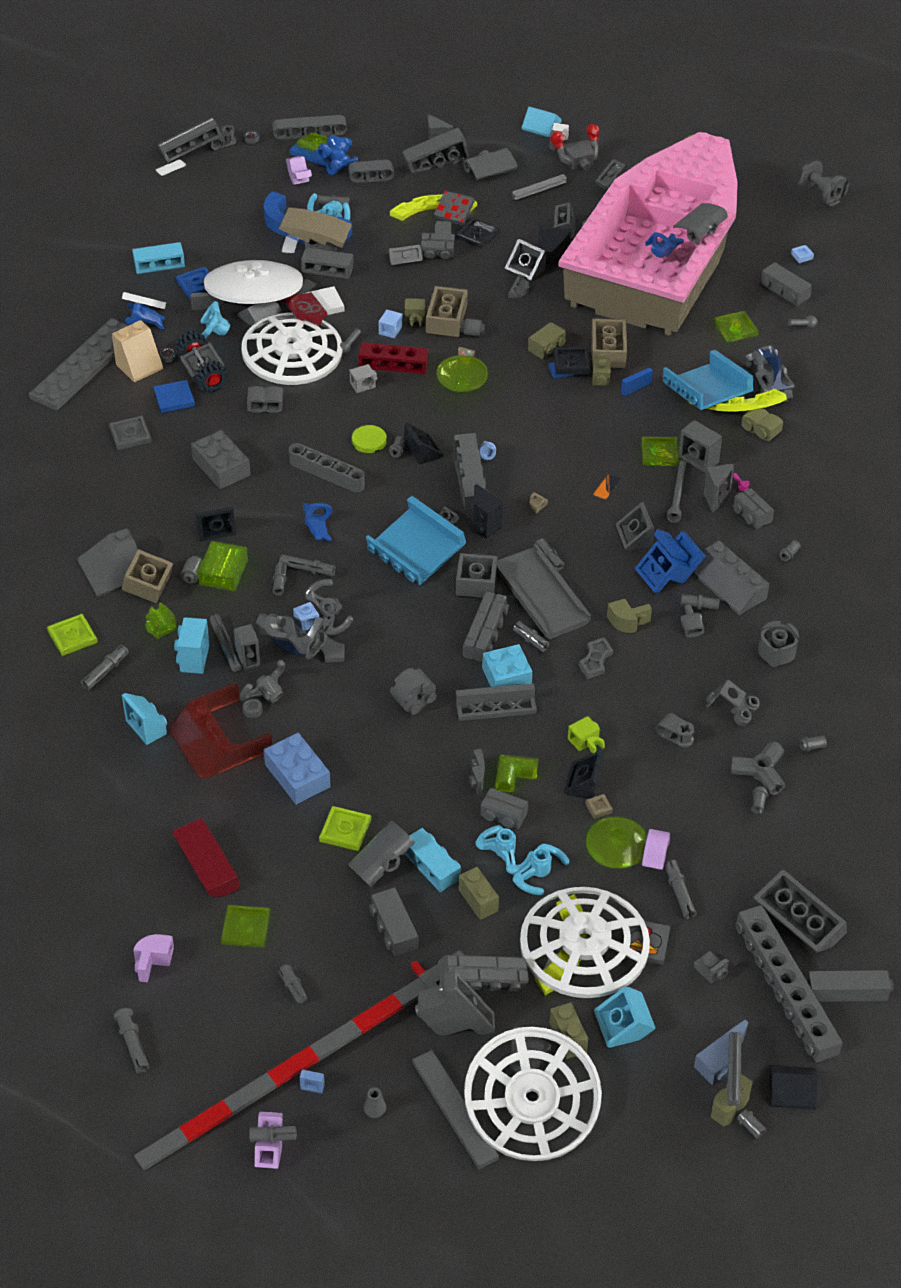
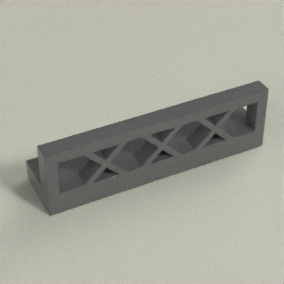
M534 683L456 690L459 721L537 714L534 699ZM522 703H531V708L520 706ZM508 704L511 708L504 710L501 706ZM485 706H489L490 708H492V710L488 712H485L481 709ZM463 708L473 710L471 713L462 714Z

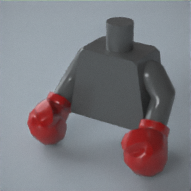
M590 124L587 126L586 132L589 135V140L563 144L565 135L561 131H555L551 134L550 141L555 150H557L562 163L568 165L572 170L583 169L584 171H589L594 166V161L599 153V128L597 125Z

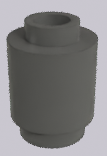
M469 318L461 320L460 333L478 337L484 334L485 324L482 323V320Z
M197 556L187 559L180 573L181 578L186 583L193 584L198 581L204 568L203 560Z

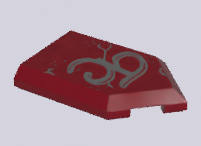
M313 293L296 294L284 299V302L298 320H308L313 322L314 325L320 326L322 320L328 315V312Z

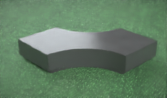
M326 636L327 643L319 650V653L324 657L325 663L344 662L345 644L334 642Z
M605 637L588 642L587 648L589 653L584 659L579 661V668L587 679L604 674L605 667L603 662L607 657L613 655V649Z

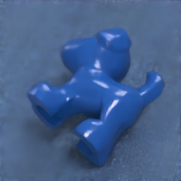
M331 135L327 139V144L319 145L315 151L318 160H331V164L326 168L330 175H335L340 169H345L351 163L357 162L356 156L350 159L346 155L350 146H352V140L347 137L342 138Z

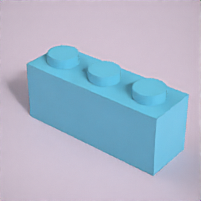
M181 242L132 249L137 274L185 267Z
M421 828L409 835L415 843L405 855L440 893L459 881L460 864L448 855L443 846L440 847L431 833H427Z

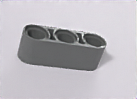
M389 160L353 162L348 167L350 180L354 183L386 181L394 177L393 165Z

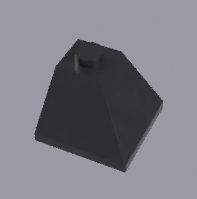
M539 226L536 247L546 251V265H553L559 262L569 247L571 229Z
M233 506L194 514L200 542L236 535Z

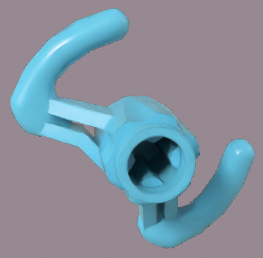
M313 193L310 197L307 210L313 211L317 194ZM333 200L324 205L322 209L316 211L337 218L338 216L342 217L341 212L344 208V219L350 220L348 203H344L342 207L340 202Z
M214 301L200 321L201 324H206L207 327L202 333L205 338L212 331L224 336L230 328L228 321L222 318L220 314L219 303Z
M501 825L486 829L476 840V846L480 850H492L506 862L507 872L512 875L527 866L531 860V854H533V851H530L527 858L520 865H516L514 857L516 835L510 829H503ZM497 833L496 837L487 839L491 835Z
M545 843L541 844L531 854V860L527 866L514 874L513 882L527 893L543 895L544 890L542 888L528 885L524 880L534 875L545 877L550 873L552 861L550 853L558 857L564 865L569 863V859L559 848Z

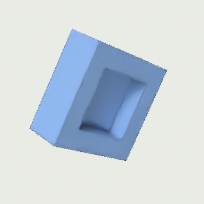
M806 245L791 250V255L799 263L813 259L814 253Z

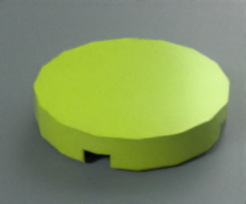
M374 425L361 426L352 434V445L355 446L356 450L363 453H375L376 450H382L386 445L387 436L385 431Z

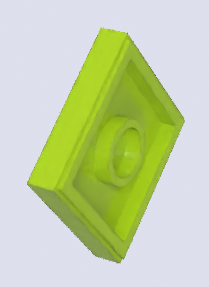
M83 614L47 627L48 633L62 656L98 643L97 637Z
M332 806L319 836V842L359 851L371 822V815Z

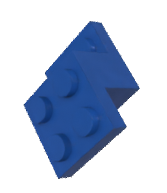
M681 531L675 539L688 555L685 561L673 558L663 545L656 541L635 567V570L653 592L659 594L669 580L684 584L706 557L686 532Z

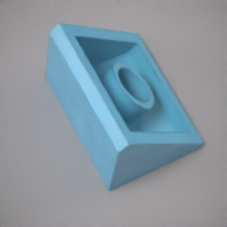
M528 107L522 130L550 137L554 123L560 124L561 118L554 113Z

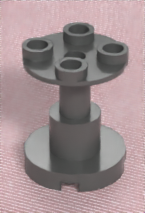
M820 161L805 164L798 185L803 189H809L816 183L819 185V190L823 192V202L829 206L838 204L840 202L838 199L846 195L849 187V182L842 175H837L833 179L829 176H821L823 166Z

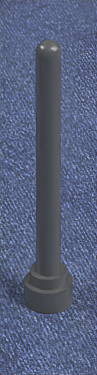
M684 460L679 462L673 503L667 512V520L672 523L679 522L682 516L679 505L686 468Z

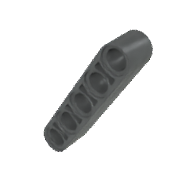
M342 115L278 119L272 124L273 134L276 139L336 136L347 132L346 119Z
M299 443L290 445L289 461L292 466L352 492H362L365 489V473L363 470Z

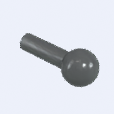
M812 315L807 316L805 319H789L788 325L815 327L817 319Z
M356 328L346 342L340 343L342 354H347L351 351V345L361 333L359 329Z

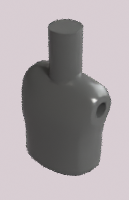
M690 604L685 605L686 614L681 616L680 619L686 637L701 636L705 632L701 613H693L692 606Z

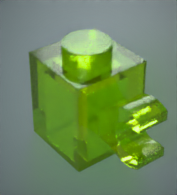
M160 602L158 609L155 610L153 607H150V613L146 614L147 623H145V627L150 634L152 633L158 639L177 629L175 615L166 605Z

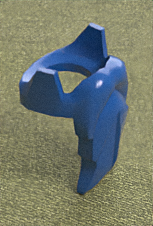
M654 232L645 241V245H652V254L663 258L669 256L678 245L684 242V239L676 238L673 233L667 238L659 232ZM660 237L663 240L661 242H658L657 238Z
M131 302L128 304L132 314L131 318L126 317L125 319L128 325L141 320L154 324L163 330L162 322L165 321L164 316L159 315L145 304H133Z
M303 503L305 523L309 527L310 532L313 533L316 540L331 541L332 538L327 533L325 522L332 514L331 506L325 503ZM318 508H323L324 514H313V512Z

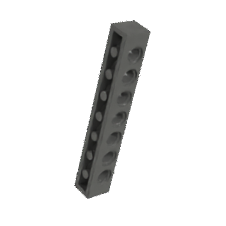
M760 905L739 912L736 929L739 934L743 935L747 949L754 954L757 966L762 968L766 982L774 989L777 1001L781 1002L785 1008L786 1017L793 1022L797 1036L804 1041L808 1055H812L816 1063L840 1055L843 1042L763 906Z

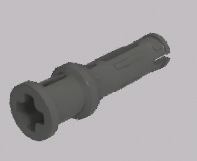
M123 1008L116 1011L113 1018L114 1021L118 1022L119 1034L126 1041L136 1072L142 1073L146 1069L148 1070L150 1066L138 1037L139 1027L132 1018V1009Z

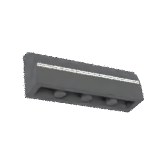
M210 117L158 143L157 146L166 162L169 163L222 135L217 123Z

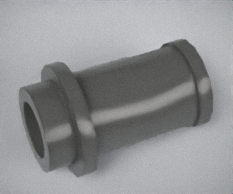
M397 436L393 445L390 446L389 452L392 457L396 458L402 455V449L406 444L404 437Z
M796 540L791 541L786 548L780 550V558L783 561L792 560L793 555L801 548L800 543Z
M824 735L811 738L805 736L803 739H800V748L805 752H809L811 749L826 748L827 746Z
M759 786L752 792L754 798L751 811L757 814L764 812L765 799L768 798L767 789Z
M745 1109L737 1117L739 1124L744 1125L756 1139L760 1138L767 1130L753 1116L752 1111Z

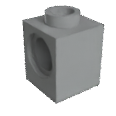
M368 364L349 370L350 384L356 393L375 388L377 375L375 370H372Z

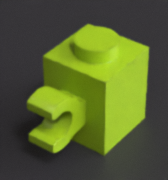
M588 716L568 727V740L578 751L589 747V750L595 753V745H599L602 749L605 746L604 740L599 737L600 728L598 724L593 722Z

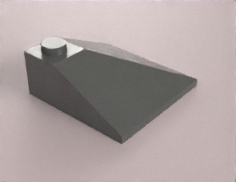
M127 528L109 534L77 558L97 597L122 589L124 576L138 551L135 541Z

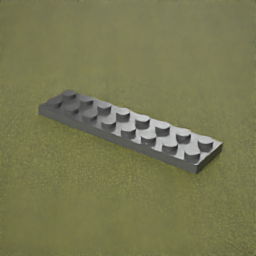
M111 318L29 393V399L57 411L115 357L112 333L129 325Z

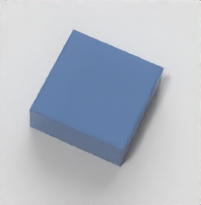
M302 1070L300 1074V1088L323 1093L325 1087L324 1074Z

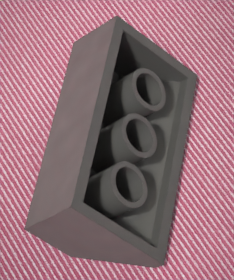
M721 541L705 548L703 553L706 557L692 574L733 611L740 615L767 599L769 583Z
M783 869L753 897L756 902L762 905L816 953L833 947L847 933L846 921Z

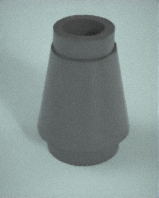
M371 1088L364 1103V1112L371 1118H379L385 1113L386 1104L381 1091L378 1088Z

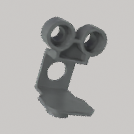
M727 680L706 698L708 703L705 706L708 708L719 695H722L734 704L731 712L734 714L735 723L739 726H745L751 721V713L759 708V699L756 696L745 697L746 693ZM728 689H734L737 692V698L730 697Z

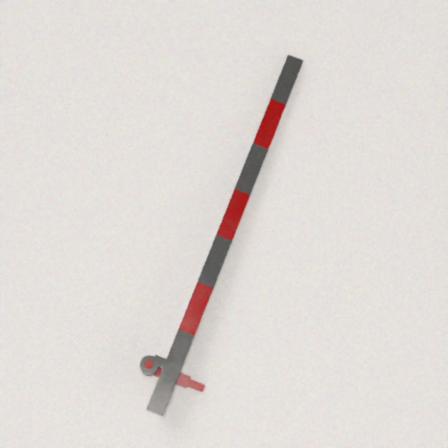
M459 950V951H457L456 953H454L453 955H464V954ZM417 961L412 962L411 967L417 974L418 979L135 1154L134 1158L141 1169L145 1171L300 1074L302 1070L308 1069L418 1000L419 992L439 986L440 972L438 964L429 970H424Z

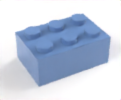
M299 733L264 749L266 767L295 804L331 787L329 770Z

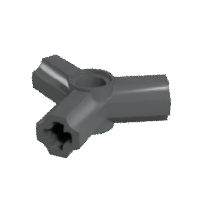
M774 741L772 743L769 742L761 754L755 756V758L732 757L731 774L753 776L756 780L761 781L769 794L776 795L785 788V783L773 767L783 755L784 749L779 743Z

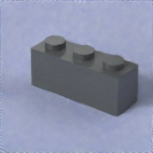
M306 247L301 258L302 272L349 279L354 268L353 254Z
M774 262L762 270L760 284L794 305L798 306L810 298L812 284Z
M396 888L371 895L372 904L369 905L371 915L373 917L376 916L378 930L380 933H384L386 947L388 950H392L394 957L419 949V936Z

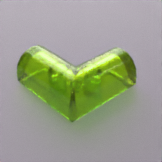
M500 754L494 789L514 793L516 777L536 779L539 758Z

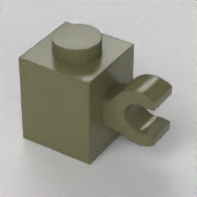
M405 298V322H410L411 326H413V322H419V326H422V322H425V316H427L428 306H425V299Z
M599 354V359H593L592 385L609 386L611 360L606 359V354Z

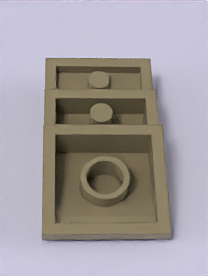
M288 208L279 229L307 243L310 239L323 245L328 241L342 248L352 224L320 212Z

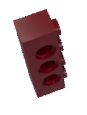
M361 342L358 354L359 367L368 364L373 370L426 375L429 348Z

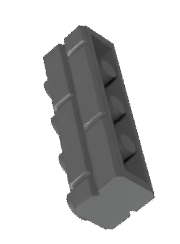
M486 591L463 644L464 658L483 662V653L492 651V642H496L498 638L497 629L502 628L504 621L502 617L507 615L509 610V604H506V596L495 595V593Z
M445 955L438 961L440 984L442 983V975L452 970H456L473 990L488 987L490 991L500 990L501 988H508V991H518L528 983L526 958Z

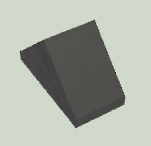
M428 115L429 139L453 130L452 125L432 115Z

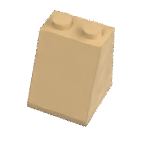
M141 320L112 333L116 365L134 383L163 369L151 330Z

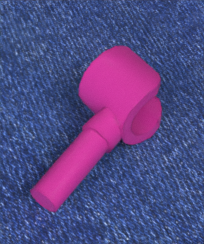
M734 473L733 477L738 483V491L748 490L749 481H742Z

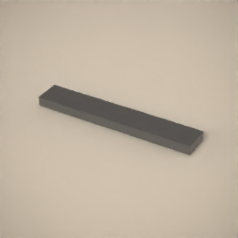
M431 1050L412 1059V1064L478 1170L499 1160L496 1150L485 1142L475 1130L469 1119L465 1101L434 1052Z

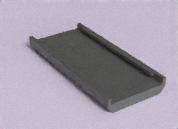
M536 543L530 549L497 560V572L546 638L552 639L587 625L591 620L590 613Z

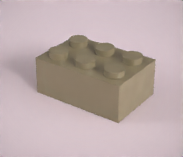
M435 286L426 316V333L459 337L460 323L462 319L464 320L467 309L468 290Z
M592 319V367L593 359H599V354H606V359L611 360L610 368H626V320Z

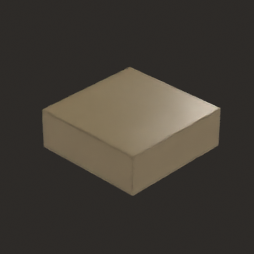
M604 794L586 800L585 805L594 819L613 813V808Z

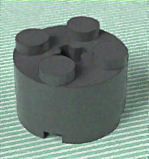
M772 621L765 624L760 633L759 655L773 667L787 664L794 660L799 641L797 629L789 623L787 625L781 624V621Z
M409 668L403 671L394 680L396 682L394 688L392 686L390 688V693L405 711L410 712L412 715L417 714L421 708L436 699L435 684L420 668H417V670Z

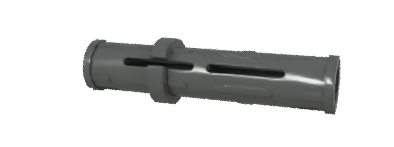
M284 554L280 556L279 562L285 563L287 567L310 571L315 575L320 573L334 576L336 569L335 565L321 563L320 560L312 561Z
M119 645L111 654H107L103 662L81 680L82 687L89 691L112 668L118 666V663L129 654L128 649L124 645Z
M671 860L672 868L669 861L664 864V868L669 876V884L674 889L685 919H690V912L691 917L694 918L697 912L685 886V877L680 873L676 860Z

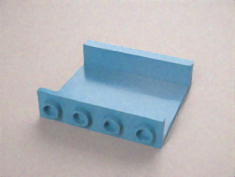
M716 350L710 351V364L676 375L667 367L663 368V382L700 410L753 391V376Z
M411 496L407 499L409 509L375 540L368 535L366 536V541L368 544L367 548L371 553H376L385 563H390L397 572L405 574L409 581L422 585L466 544L463 531Z

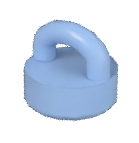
M483 441L479 446L480 457L484 460L493 459L496 455V446L491 442Z

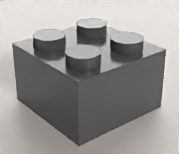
M694 420L681 430L678 457L706 473L708 467H714L719 463L722 436Z
M460 553L456 578V596L483 598L486 591L494 593L497 556Z

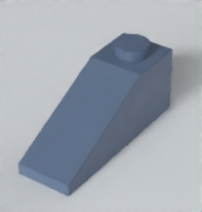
M743 1020L696 1055L694 1067L711 1085L718 1081L722 1082L728 1077L729 1034L731 1032H740L742 1044L748 1026L746 1020Z

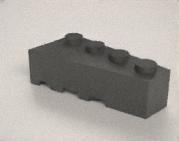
M459 128L402 151L405 163L411 173L430 170L431 167L438 166V168L444 167L445 164L450 163L453 165L459 164L460 161L470 158L465 138Z
M476 433L454 435V463L464 509L469 510L474 507V485L478 484L485 489L486 478L483 477V465H481Z

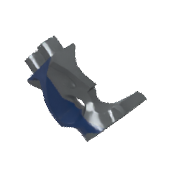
M764 346L746 355L747 368L757 367V372L754 376L759 394L777 389L786 394L787 400L783 402L791 401L793 398L792 390L795 386L787 374L786 367L781 365L780 358L777 356V349H774L773 346ZM764 365H770L771 371H767Z
M271 613L267 616L266 614H260L256 624L261 627L259 631L261 635L270 637L279 646L293 654L311 659L327 643L326 636L333 621L317 617L308 634L288 615Z

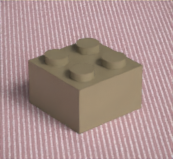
M138 549L124 576L122 590L157 604L170 577L173 563Z

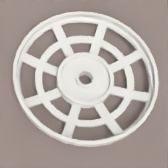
M293 313L276 314L255 323L244 335L242 356L247 367L259 377L278 384L299 385L317 381L330 374L338 366L342 357L341 337L330 324L322 320L321 325L327 329H320L317 325L307 320L286 319L296 318ZM271 322L260 333H253L260 326ZM295 322L297 324L295 327H285L282 323ZM305 324L315 329V331L308 332L302 329ZM274 326L279 329L274 334L266 333ZM334 334L337 339V351L327 348L326 335ZM320 335L322 345L313 343L312 337ZM247 339H257V349L259 352L250 357L247 351ZM262 339L272 340V345L263 349ZM312 348L319 351L311 358L307 356ZM274 351L281 358L277 360L268 355V353ZM324 353L334 357L328 365L318 371L315 370L312 364L319 360ZM263 357L268 362L278 366L276 373L268 372L254 362ZM288 359H302L299 362H287ZM306 366L310 373L300 376L282 375L285 367L297 368Z
M573 887L547 895L529 911L521 928V953L523 958H526V964L531 973L550 989L572 997L597 998L618 992L624 986L631 984L640 975L649 955V934L645 922L638 911L621 897L597 888ZM587 893L596 894L600 897L598 900L585 898L571 900L568 895ZM558 897L562 901L546 917L533 916L547 902ZM611 899L618 902L631 912L634 918L624 919L616 909L606 904L607 900ZM590 904L594 905L591 913H579L575 905ZM564 908L571 915L564 922L552 919ZM602 909H605L612 913L617 920L606 922L599 915ZM529 923L541 925L540 941L542 946L530 952L527 942ZM640 925L642 929L643 949L641 954L629 948L631 939L629 926ZM547 928L560 929L559 939L548 943ZM623 929V944L611 939V930ZM587 933L591 937L583 939L580 937V934ZM562 947L570 955L568 963L560 959L553 950ZM609 947L619 951L614 959L608 963L604 962L602 955L606 953ZM546 954L555 965L564 969L561 980L558 981L546 974L536 964L535 959ZM625 956L637 961L635 967L628 974L615 982L612 981L608 970L617 966ZM579 959H594L596 967H578L576 965ZM573 973L580 975L600 974L604 985L599 987H577L569 985Z
M523 1027L509 1030L486 1043L476 1054L469 1066L464 1091L465 1106L469 1119L483 1140L495 1150L509 1157L527 1161H543L560 1157L582 1143L591 1132L597 1120L602 1094L596 1067L587 1053L569 1037L559 1032L539 1027ZM525 1037L546 1038L561 1044L554 1056L542 1051H527ZM516 1039L517 1053L504 1058L496 1066L485 1059L488 1053L497 1046ZM568 1050L573 1052L584 1064L589 1073L590 1080L577 1083L572 1071L562 1062ZM528 1058L545 1060L549 1062V1065L545 1071L530 1069ZM519 1060L521 1071L512 1078L502 1072L506 1066ZM480 1066L490 1074L485 1086V1100L472 1101V1082L475 1072ZM557 1068L567 1077L570 1083L569 1086L558 1088L557 1083L552 1078ZM495 1079L506 1086L505 1098L492 1099V1087ZM593 1089V1110L588 1123L585 1124L575 1119L580 1105V1092ZM533 1091L538 1094L539 1098L532 1102L526 1098V1094ZM573 1094V1104L568 1115L558 1109L560 1097ZM507 1107L513 1116L507 1126L500 1121L494 1111L495 1108ZM487 1109L492 1122L502 1131L496 1141L492 1140L481 1128L475 1117L474 1110ZM551 1117L563 1122L559 1128L549 1134H545L543 1122ZM521 1122L533 1124L536 1136H525L514 1131ZM569 1127L582 1132L568 1146L550 1153L547 1141L560 1136ZM510 1137L521 1142L538 1143L541 1155L520 1154L510 1151L503 1146Z

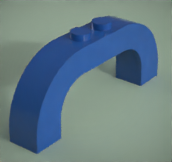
M272 191L264 201L266 225L280 235L305 244V241L279 229L285 216L283 212L286 210V196ZM339 216L337 217V218H339V219H341V220H343V221H346V222L352 224V221H350V220L344 219V218L339 217ZM352 226L349 230L346 240L352 235Z

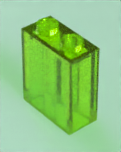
M211 541L198 570L199 585L235 591L248 561L247 547Z

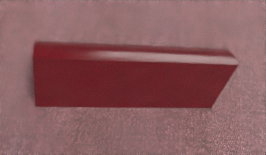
M202 818L172 831L210 896L221 897L240 889L236 873Z

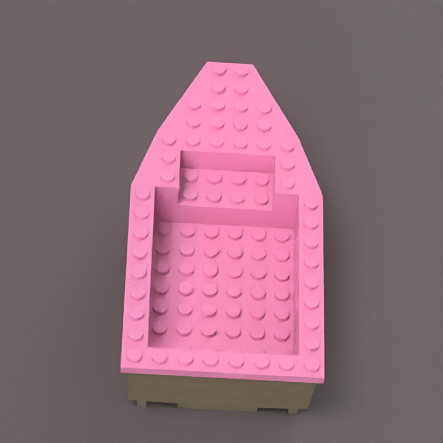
M698 132L647 157L613 181L559 260V267H562L564 271L565 299L571 301V307L577 308L579 304L594 308L595 314L608 318L626 320V323L646 328L647 325L665 329V334L671 336L673 331H678L717 267L726 245L728 230L736 218L737 177L729 140L709 135L708 133ZM701 203H711L723 207L727 211V219L718 225L714 234L710 235L707 233L701 239L699 245L689 241L687 229L673 228L677 222ZM654 232H659L667 238L673 233L676 238L684 239V242L678 245L669 256L663 258L652 254V245H645V241ZM660 237L657 238L658 242H661L663 240Z

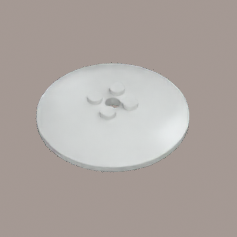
M246 260L223 265L209 272L204 279L205 290L213 297L243 304L278 301L297 293L303 285V277L298 270L282 263L266 260Z

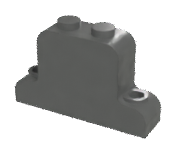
M456 970L444 973L442 975V983L439 986L419 992L418 1004L415 1006L416 1013L436 1034L449 1035L466 1029H473L476 1033L482 1035L495 1032L494 1012Z

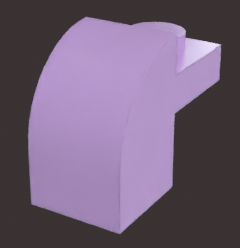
M297 156L286 159L293 184L309 182L308 177L312 175L311 170L306 168L305 157Z
M649 829L642 866L663 869L671 837L670 833Z
M149 935L142 938L133 949L135 972L138 973L140 982H148L152 964L170 966L174 950L172 936Z
M259 1112L258 1127H270L272 1124L275 1127H282L283 1113ZM271 1141L256 1142L255 1167L278 1169L283 1141H275V1143H271Z

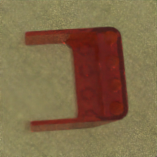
M237 683L191 700L170 725V732L196 774L202 778L211 777L263 755L264 749L272 746V736L270 733L243 744L231 743L212 715V711L240 699Z

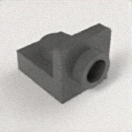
M709 951L696 960L693 967L712 984L717 979L721 980L727 975L729 961L726 958L720 961Z

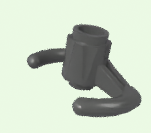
M322 579L308 587L305 591V598L316 603L324 619L333 621L327 635H337L350 626L353 617L348 616L340 626L333 627L335 617L339 614L340 609H342V605L337 598H325L315 594V590L318 588L333 585L332 579Z
M279 660L277 662L278 667L271 675L261 676L256 681L257 686L255 689L252 690V684L247 683L240 693V701L245 702L250 698L261 696L271 703L279 700L284 693L277 682L285 669V662Z

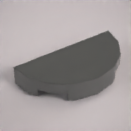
M518 274L508 293V298H519L529 292L530 282L526 280L525 276Z

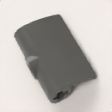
M507 148L493 152L484 150L478 156L465 159L463 162L465 171L467 173L473 172L476 180L518 168L514 157Z
M701 203L677 222L673 228L687 229L689 241L697 243L707 233L710 235L714 234L718 225L727 219L728 214L721 206Z
M391 820L352 859L348 866L372 887L384 875L383 872L385 870L391 872L399 866V855L403 856L413 846L415 841Z

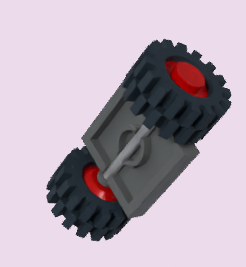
M188 329V332L184 331V335L180 334V339H176L177 343H175L181 362L193 381H197L202 390L206 393L208 391L213 393V390L217 392L218 388L222 389V385H226V381L229 379L221 358L211 343L207 342L201 331L193 329V332L191 329Z

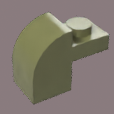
M626 599L608 603L607 617L613 627L621 632L635 633L637 632L638 625L651 622L652 608L649 604L631 609Z

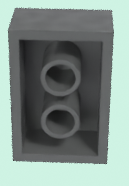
M222 430L191 443L193 460L219 489L251 476L249 459Z

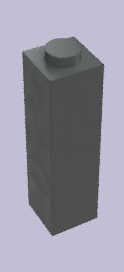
M888 970L809 971L807 983L819 1002L888 1001L890 992H893V980L889 979Z

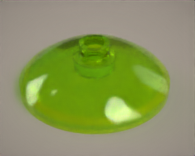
M467 355L449 357L442 361L437 368L438 381L447 389L456 392L476 390L488 378L486 365L481 360Z
M610 816L598 820L590 827L586 837V846L590 855L600 864L611 868H626L635 865L643 859L647 834L637 822L629 818Z

